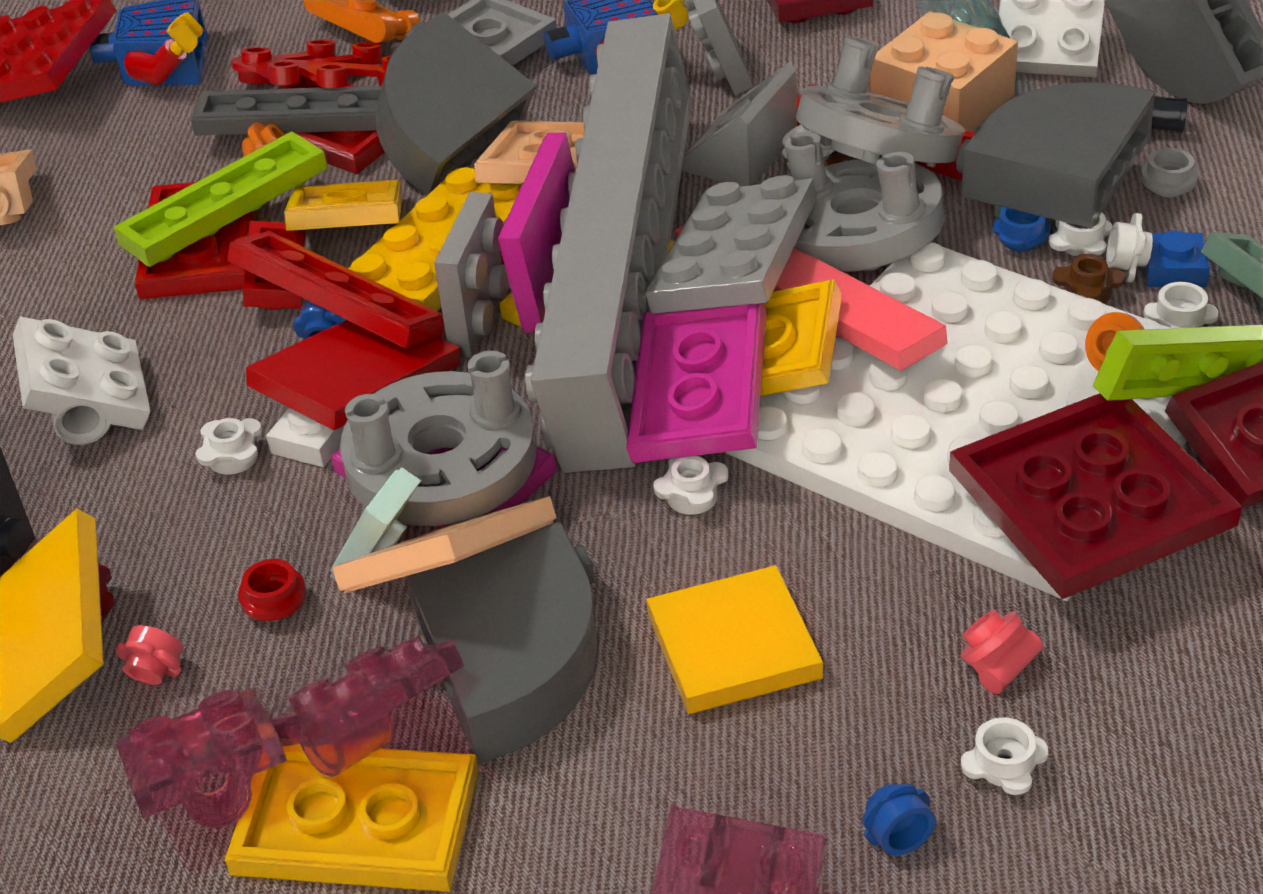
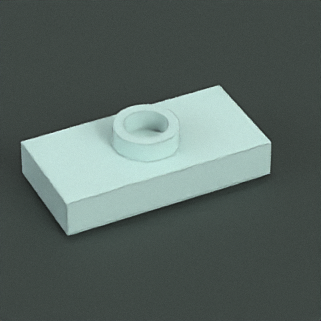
M402 467L399 471L396 469L364 510L332 567L396 544L407 528L398 521V518L421 480ZM331 567L330 572L332 573L330 577L336 581L333 569Z

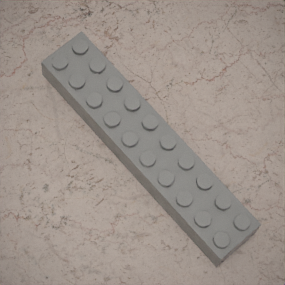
M670 13L609 21L604 43L597 46L598 71L597 74H592L590 77L592 99L590 105L584 106L583 109L584 136L576 141L577 168L576 172H570L568 177L569 205L562 208L560 214L561 242L560 244H555L552 250L553 279L551 283H546L544 286L545 316L543 323H537L535 327L537 353L534 364L528 365L525 373L528 398L531 403L539 404L542 413V435L545 446L548 449L554 448L562 473L636 467V463L631 462L626 450L643 314L650 312L645 292L668 255L692 106V99Z

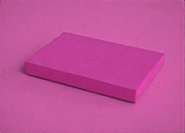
M547 133L543 138L498 237L521 327L525 333H535L536 324L543 323L545 316L544 286L546 283H551L553 279L552 250L555 244H560L561 209L569 205L568 177L570 172H575L566 133Z
M764 303L655 314L647 312L643 314L626 450L632 463L757 448L767 313Z

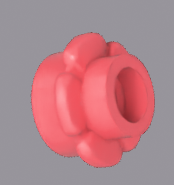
M144 625L134 626L131 628L125 644L118 643L115 648L116 655L125 661L122 667L123 672L136 681L149 685H159L162 683L165 675L177 677L181 672L179 658L183 650V644L176 637L163 630Z

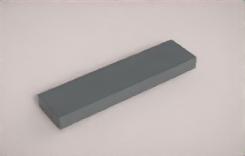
M382 86L203 91L200 94L191 118V124L195 136L248 134V128L255 122L262 123L265 126L274 124L284 133L291 131L301 133L377 130L375 112Z

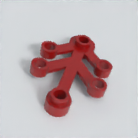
M314 39L306 42L305 52L271 55V49L267 47L244 48L241 50V56L232 59V69L238 72V81L246 84L271 83L274 85H292L300 82L301 74L317 82V86L322 88H341L347 86V75L378 77V86H382L391 56L382 58V46L380 43L375 42L352 44V54L336 56L334 40Z

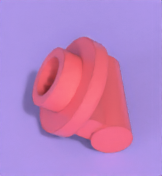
M996 609L991 610L973 623L962 635L968 645L962 651L961 658L967 665H971L976 670L982 686L993 694H1000L1043 649L1040 637L1024 627L1022 624L1023 619L1016 611L1001 617Z

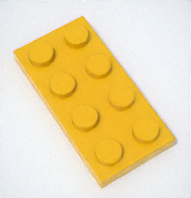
M469 167L456 168L432 192L419 200L415 207L399 223L389 228L384 233V236L368 251L355 259L348 269L438 311L441 308L434 262L469 193L493 194L495 216L502 219L504 226L522 184L475 182V169Z

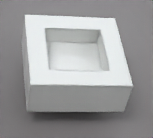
M288 408L266 437L271 454L324 468L331 459V456L340 447L344 426L334 431Z

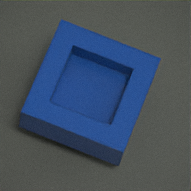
M1178 230L1166 233H1152L1151 256L1147 266L1144 267L1147 287H1163L1173 282H1188L1199 287H1207L1210 267L1208 257L1201 253L1205 245L1203 233H1187Z

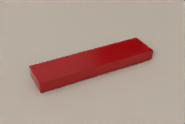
M271 231L236 239L229 244L227 261L405 349L443 335L444 320L442 313Z

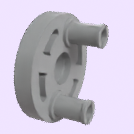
M845 36L834 82L828 83V86H808L802 91L796 120L802 126L811 130L810 132L819 134L821 144L830 146V149L873 164H876L880 155L884 156L892 152H907L912 154L914 161L925 162L930 167H936L937 163H948L957 159L965 130L959 123L943 115L946 98L954 79V75L936 68L919 66L910 103L870 93L867 91L879 44L856 36Z
M801 132L790 136L791 140H785L784 146L791 176L794 180L813 178L817 200L805 223L810 228L803 227L794 246L795 248L842 272L873 271L879 269L880 266L896 262L914 254L929 244L940 232L945 220L941 183L934 173L916 164L912 154L892 152L879 158L876 164L855 159L824 167L821 137L819 134Z
M498 351L480 352L469 360L467 365L468 372L445 371L412 376L392 383L374 394L357 396L346 405L345 413L348 421L341 435L340 452L349 488L364 507L369 505L396 469L399 471L401 467L421 480L398 518V521L402 524L438 526L466 521L490 512L519 491L534 467L536 444L530 410L524 400L511 387L509 359H506L504 353ZM501 447L509 448L508 450H501L498 456L491 463H489L483 469L476 471V469L480 468L488 461H490L500 450ZM439 448H453L441 454H426Z

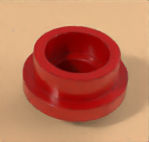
M265 559L250 566L243 574L238 590V599L243 612L247 616L260 621H274L285 618L298 610L306 598V586L302 575L291 564L281 559Z

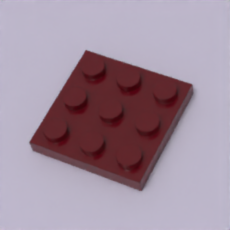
M1099 393L950 451L949 471L1062 600L1239 525L1242 506L1133 399L1108 401Z

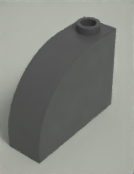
M1247 0L1105 1L1108 10L1137 62L1153 81L1179 99L1187 98V101L1192 103L1206 104L1224 99L1263 82V30Z
M441 11L426 23L422 21L416 23L395 49L389 60L375 112L376 129L381 146L400 174L427 196L445 180L450 172L456 168H465L486 151L509 122L524 120L537 85L444 11Z
M1079 82L1036 89L1009 100L997 108L985 120L971 140L966 139L960 147L956 167L959 173H963L962 197L1092 229L1150 140L1155 91L1113 83Z
M561 523L532 531L460 561L406 576L415 619L471 753L476 754L478 764L506 755L538 740L554 729L577 706L592 680L598 653L590 584L595 582V578L585 547L583 545L573 547Z

